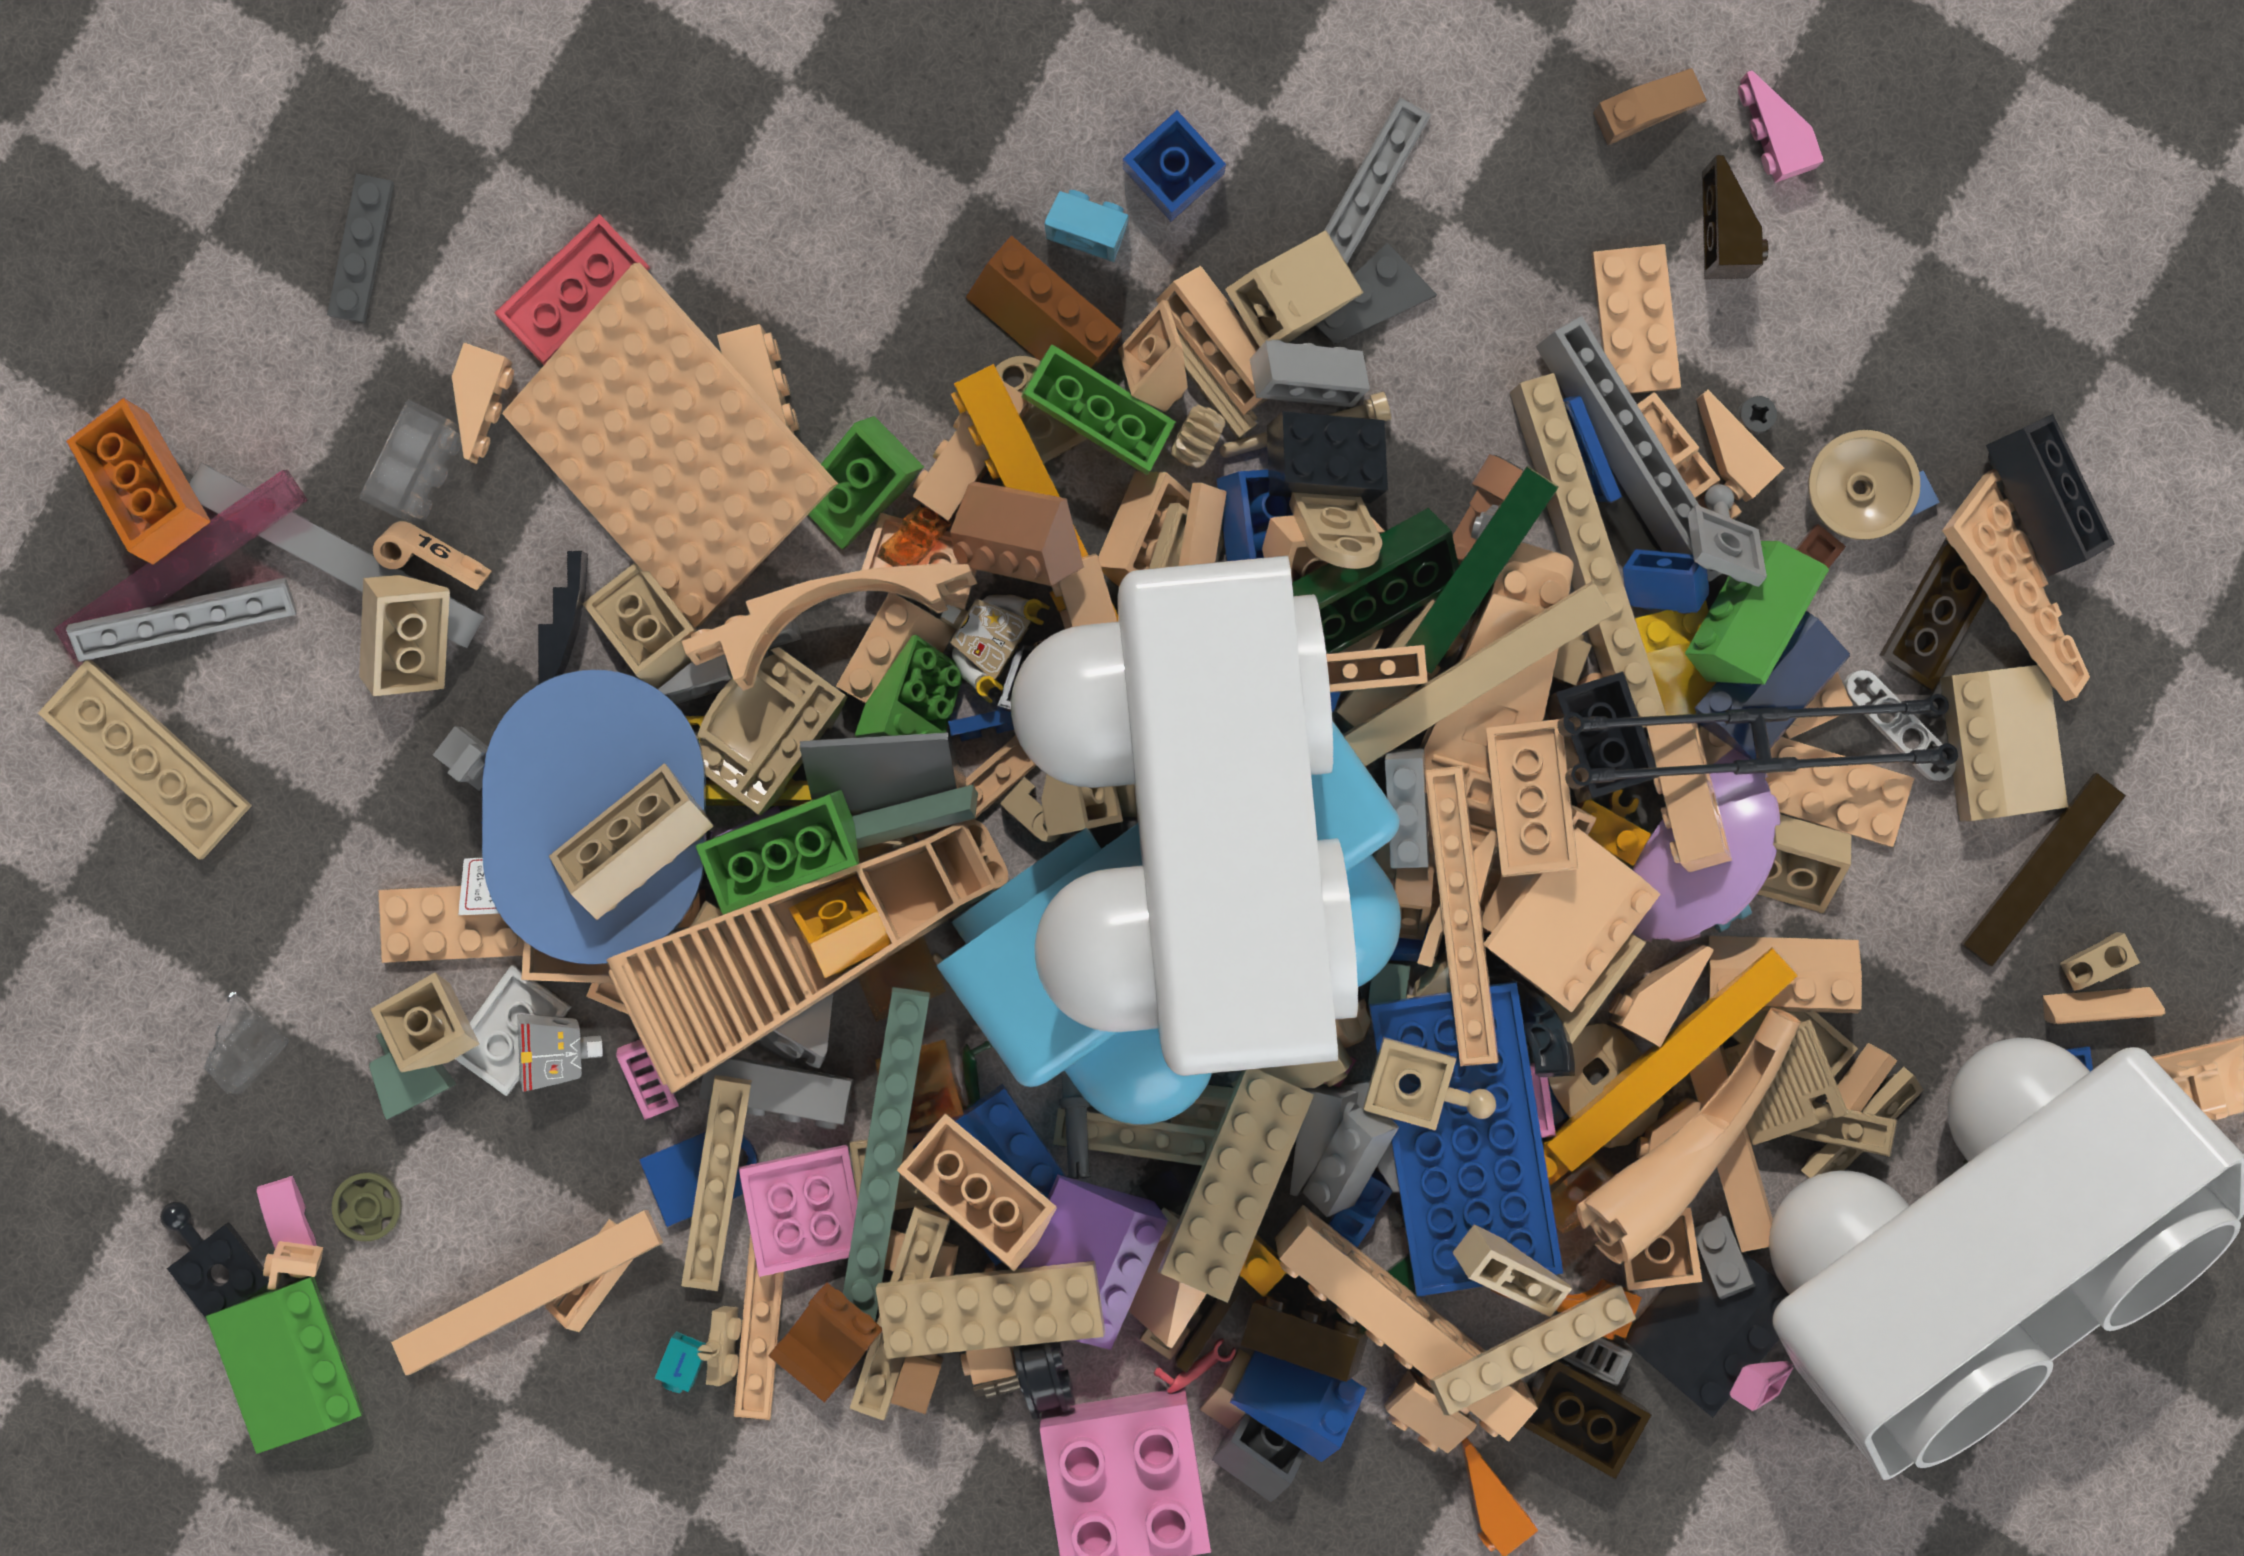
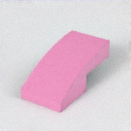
M293 1176L258 1186L259 1203L274 1248L276 1249L279 1241L317 1246L314 1234L304 1214L306 1207Z

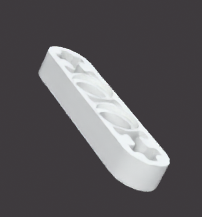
M1861 670L1853 672L1844 681V687L1855 706L1865 705V703L1871 701L1865 693L1855 694L1854 690L1857 687L1854 683L1855 679L1859 681L1867 679L1869 683L1866 689L1873 696L1877 695L1879 691L1882 693L1883 696L1873 701L1871 705H1879L1884 702L1890 704L1901 703L1870 671ZM1901 712L1896 713L1895 718L1890 723H1883L1877 714H1864L1901 753L1927 749L1930 743L1933 745L1932 749L1942 745L1914 714L1903 715ZM1909 728L1917 730L1921 736V742L1915 749H1909L1903 743V734ZM1942 751L1943 757L1947 760L1946 753ZM1955 762L1947 767H1943L1945 769L1944 772H1932L1930 768L1933 766V763L1913 764L1924 777L1933 781L1948 779L1956 768Z

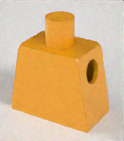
M1256 1234L1239 1275L1265 1297L1287 1273L1279 1265L1281 1260H1279L1278 1254Z

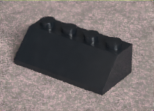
M2054 414L1986 445L1989 451L1988 458L1990 464L1994 469L1998 470L2004 483L2005 495L2014 504L2020 517V527L2029 536L2035 548V558L2040 567L2045 569L2048 577L2085 562L2115 544Z

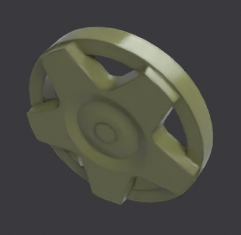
M373 1172L359 1173L346 1179L337 1188L332 1200V1215L337 1227L346 1236L357 1241H374L387 1235L398 1223L402 1211V1201L396 1186L385 1176ZM369 1179L364 1187L353 1183L356 1180ZM385 1187L389 1190L393 1199L384 1196ZM341 1196L348 1205L342 1213H340ZM392 1217L387 1227L382 1230V1219ZM361 1225L365 1234L357 1233L350 1229V1227Z

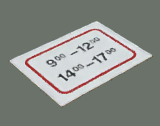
M483 858L464 859L458 916L499 914L486 885Z

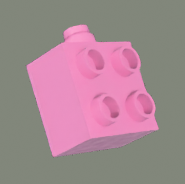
M1185 1387L1175 1393L1166 1392L1167 1390L1070 1405V1411L1064 1412L1060 1407L1041 1413L1039 1429L1060 1556H1193L1211 1553Z

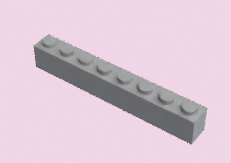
M1580 316L1554 331L1535 347L1550 371L1555 374L1556 380L1566 397L1581 396L1610 468L1662 552L1693 555L1687 514L1695 504L1700 505L1584 318ZM1707 569L1708 582L1722 573L1713 569Z

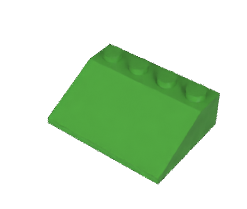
M305 1277L206 1316L256 1454L325 1431L362 1416L364 1410L315 1277Z

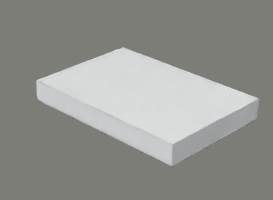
M514 965L509 967L470 1022L480 1044L455 1058V1060L505 1096L510 1094L520 1080L517 1014L564 1018L571 1009L570 1005L537 981L521 980L522 971Z

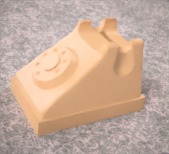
M2244 1035L2152 1057L2211 1120L2223 1119L2244 1112Z

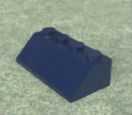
M1806 611L1765 684L1716 682L1695 707L1696 714L1724 713L1726 710L1748 708H1806L1848 660L1850 653L1817 617ZM1789 718L1788 721L1766 722L1770 749L1797 718ZM1699 723L1703 728L1747 758L1757 759L1751 723Z

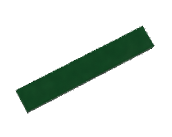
M1526 466L1404 646L1424 645L1426 670L1431 674L1559 488L1558 485L1529 466Z

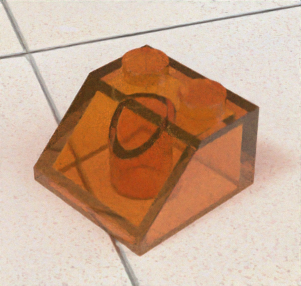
M924 936L858 977L876 1022L888 1017L893 987L930 993L929 999L946 992Z

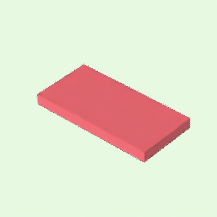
M599 214L506 301L495 314L534 356L545 365L632 264L640 262L647 271L650 267Z

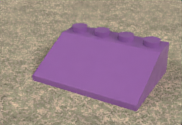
M1057 1175L1047 1198L1057 1206V1209L1038 1244L1017 1269L1095 1261L1105 1335L1104 1337L1079 1339L1076 1341L1111 1350L1168 1220L1154 1201Z

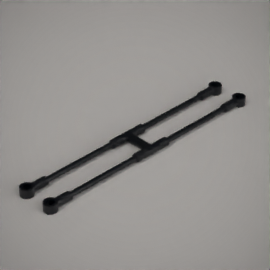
M1935 694L1923 700H1905L1898 704L1788 709L1787 707L1726 710L1724 713L1608 719L1605 716L1581 717L1579 714L1571 712L1560 718L1557 723L1559 733L1566 738L1574 737L1580 732L1606 731L1607 728L1709 722H1725L1726 724L1751 723L1757 759L1735 760L1733 763L1620 770H1615L1613 767L1589 768L1584 764H1577L1567 770L1565 774L1566 783L1573 789L1583 788L1589 783L1614 782L1615 779L1728 772L1741 775L1797 771L1798 768L1911 762L1912 764L1934 763L1936 766L1943 768L1955 763L1958 759V751L1950 743L1942 744L1934 749L1912 750L1910 753L1812 759H1797L1796 757L1772 758L1766 722L1788 721L1789 718L1899 712L1903 715L1925 714L1929 718H1937L1945 714L1949 709V702L1942 694ZM1933 702L1937 704L1938 710L1934 708ZM1567 720L1574 724V730L1568 727ZM1942 751L1946 753L1947 760L1943 757ZM1575 771L1582 775V782L1576 779Z

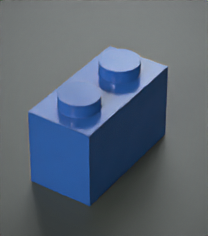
M1635 549L1623 567L1625 591L1630 606L1642 607L1646 610L1664 609L1679 613H1697L1709 595L1707 569L1694 562L1692 554Z

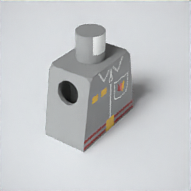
M517 1014L519 1073L522 1091H530L579 1079L582 1075L581 1059L602 1057L601 1036L580 1037V1027L576 1019Z

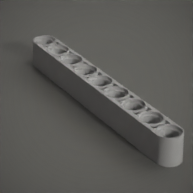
M202 462L189 483L201 505L363 592V578L394 575L412 578L400 569H388L381 566L375 557L367 551L342 540L341 537L309 522L310 520L278 505L277 502L248 489L242 483L215 471L214 468ZM450 597L447 638L468 648L485 616L467 608L468 606Z

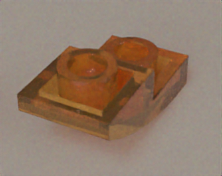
M920 504L902 520L899 530L880 546L877 557L892 567L918 565L942 538L951 522L938 515L932 509Z

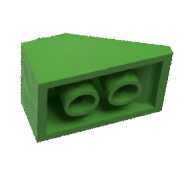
M875 416L855 422L821 463L838 484L808 515L843 550L906 490L924 466Z

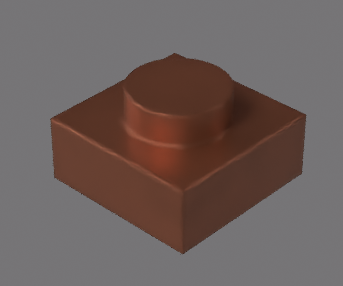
M1816 524L1795 550L1825 564L1829 569L1846 546L1819 524Z

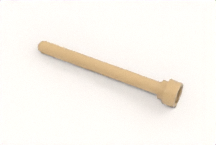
M1384 392L1370 395V399L1365 400L1364 405L1329 414L1331 416L1391 420L1390 408ZM1267 432L1225 443L1220 447V454L1225 458L1265 448L1267 447Z

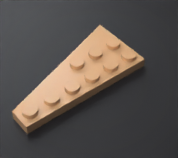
M1992 469L1981 477L1942 532L1947 537L1949 544L1955 548L1963 559L1970 573L1975 576L1986 591L1990 601L1996 605L2004 616L2011 630L2016 633L2027 648L2031 658L2037 662L2045 673L2051 686L2057 690L2064 701L2077 698L2090 678L2073 638L2069 635H2064L2058 620V617L2062 615L2057 602L2053 604L2049 602L2043 586L2048 585L2046 577L2035 558V553L2027 535L2023 531L2017 530L2011 515L2015 508L2008 499H2003L1996 483L2002 479L1998 470Z

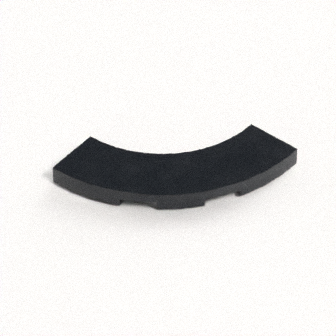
M1488 973L1490 985L1516 981L1511 977ZM1516 981L1524 1031L1534 1055L1535 1074L1538 1077L1575 1076L1573 1048L1564 1023L1544 998L1528 986Z

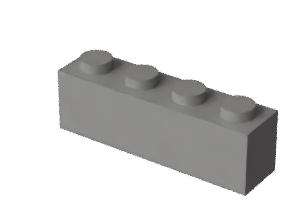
M732 1056L703 1075L699 1098L708 1100V1106H710L715 1075L752 1080L747 1114L765 1116L766 1111L780 1113L779 1119L790 1122H801L802 1117L816 1120V1126L828 1129H837V1124L843 1125L847 1121L854 1078Z

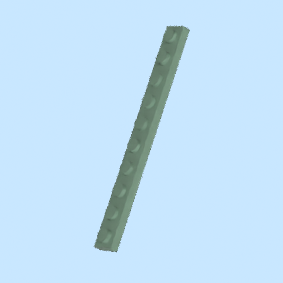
M895 987L892 988L843 1288L845 1297L861 1311L870 1315L874 1321L876 1320L878 1308L876 1286L878 1283H882L900 1176L897 1169L902 1164L930 995L928 992Z

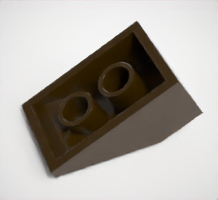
M1716 155L1702 171L1704 279H1748L1763 265V261H1767L1768 240L1763 239L1762 226L1725 156Z

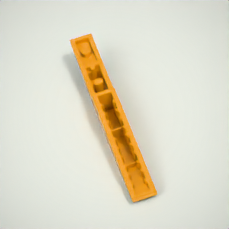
M1773 947L1670 1031L1661 1047L1652 1046L1605 1085L1603 1091L1555 1130L1556 1136L1547 1137L1542 1141L1549 1187L1569 1170L1571 1172L1574 1171L1634 1121L1798 976Z

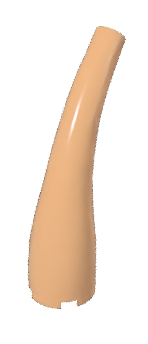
M1771 1007L1737 1067L1707 1104L1684 1127L1651 1152L1624 1168L1577 1205V1215L1583 1229L1591 1225L1600 1239L1595 1243V1246L1605 1256L1617 1264H1621L1624 1260L1628 1263L1673 1225L1692 1202L1739 1137L1764 1098L1801 1024L1798 1018L1784 1010Z

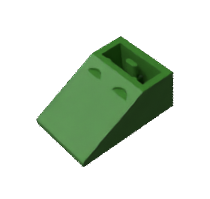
M912 635L865 703L855 736L863 738L945 733L963 679L955 662L919 636Z

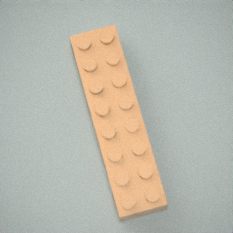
M1304 1205L1301 1206L1275 1237L1279 1260H1281L1279 1265L1287 1274L1295 1279L1301 1276L1309 1283L1308 1288L1316 1297L1322 1301H1326L1327 1298L1338 1306L1336 1310L1345 1320L1351 1324H1354L1356 1321L1367 1329L1365 1333L1374 1343L1380 1347L1386 1344L1395 1351L1394 1357L1404 1367L1411 1370L1414 1366L1423 1373L1422 1379L1430 1387V1379L1486 1351ZM1519 1379L1460 1411L1466 1415L1471 1411L1481 1419L1479 1424L1486 1432L1493 1437H1497L1499 1434L1509 1442L1538 1408L1527 1383Z

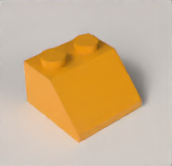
M855 876L788 908L824 978L841 973L849 966L867 957H872L892 944L878 910Z

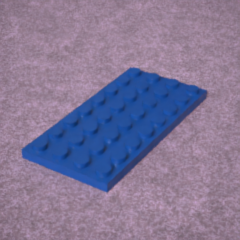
M1516 981L1490 985L1499 1058L1498 1063L1460 1066L1451 991L1369 1004L1377 1057L1383 1037L1453 1056L1456 1058V1062L1448 1087L1468 1093L1477 1089H1485L1491 1092L1496 1100L1494 1113L1485 1119L1473 1117L1468 1112L1467 1107L1444 1101L1436 1131L1391 1118L1399 1126L1391 1143L1417 1297L1484 1286L1468 1278L1453 1254V1251L1474 1224L1503 1238L1553 1274H1563ZM1406 1074L1399 1081L1400 1090L1408 1094L1415 1092L1420 1086V1079L1415 1074Z

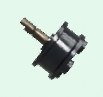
M1061 1341L1013 1346L1017 1375L997 1380L996 1383L993 1381L973 1387L976 1397L985 1395L986 1399L998 1396V1394L1002 1395L1021 1389L1034 1421L1040 1419V1413L1060 1407L1064 1412L1070 1411V1404L1075 1403L1070 1372L1064 1367L1062 1358L1064 1353Z

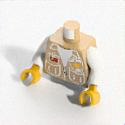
M989 595L983 601L976 599L969 611L947 605L948 610L944 611L940 617L941 621L957 630L950 643L954 646L952 658L962 678L974 687L977 693L989 703L993 702L988 697V692L991 688L997 687L1001 691L1003 690V686L997 680L1032 622L1038 625L1044 623V621L1037 618V612L1041 608L1049 610L1050 607L1037 599L1028 600L1016 595Z

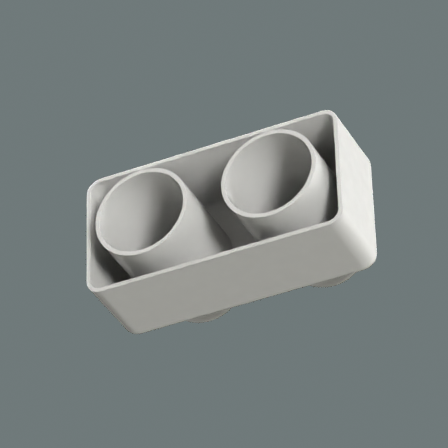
M1288 556L1132 571L1123 578L1119 586L1118 622L1075 626L1055 633L1045 639L1029 654L1022 664L1012 690L1011 716L1016 736L1025 753L1042 771L1061 782L1078 787L1098 788L1134 784L1142 866L1111 868L1088 873L1066 885L1051 900L1041 917L1035 938V962L1039 979L1053 1003L1068 1017L1084 1026L1107 1032L1158 1029L1164 1060L1167 1066L1178 1075L1187 1076L1338 1061L1335 1019L1356 1018L1358 1011V982L1352 910L1341 844L1338 838L1317 840L1311 775L1332 772L1333 726L1326 649L1316 596L1314 594L1293 596Z
M2011 1038L1995 1042L1970 1057L1959 1070L1951 1086L1948 1097V1123L1953 1139L1968 1163L1909 1206L1897 1191L1875 1177L1854 1171H1831L1818 1174L1800 1183L1781 1202L1770 1228L1769 1250L1774 1271L1789 1296L1783 1299L1776 1307L1772 1319L1773 1327L1798 1373L1883 1480L1895 1477L1914 1463L1919 1468H1927L1942 1463L1983 1439L2016 1413L2042 1387L2053 1370L2052 1361L2100 1325L2106 1331L2118 1330L2142 1319L2164 1305L2201 1276L2227 1250L2238 1235L2241 1228L2239 1220L2244 1215V1154L2145 1050L2136 1047L2122 1049L2092 1071H2089L2073 1054L2048 1041L2034 1038Z

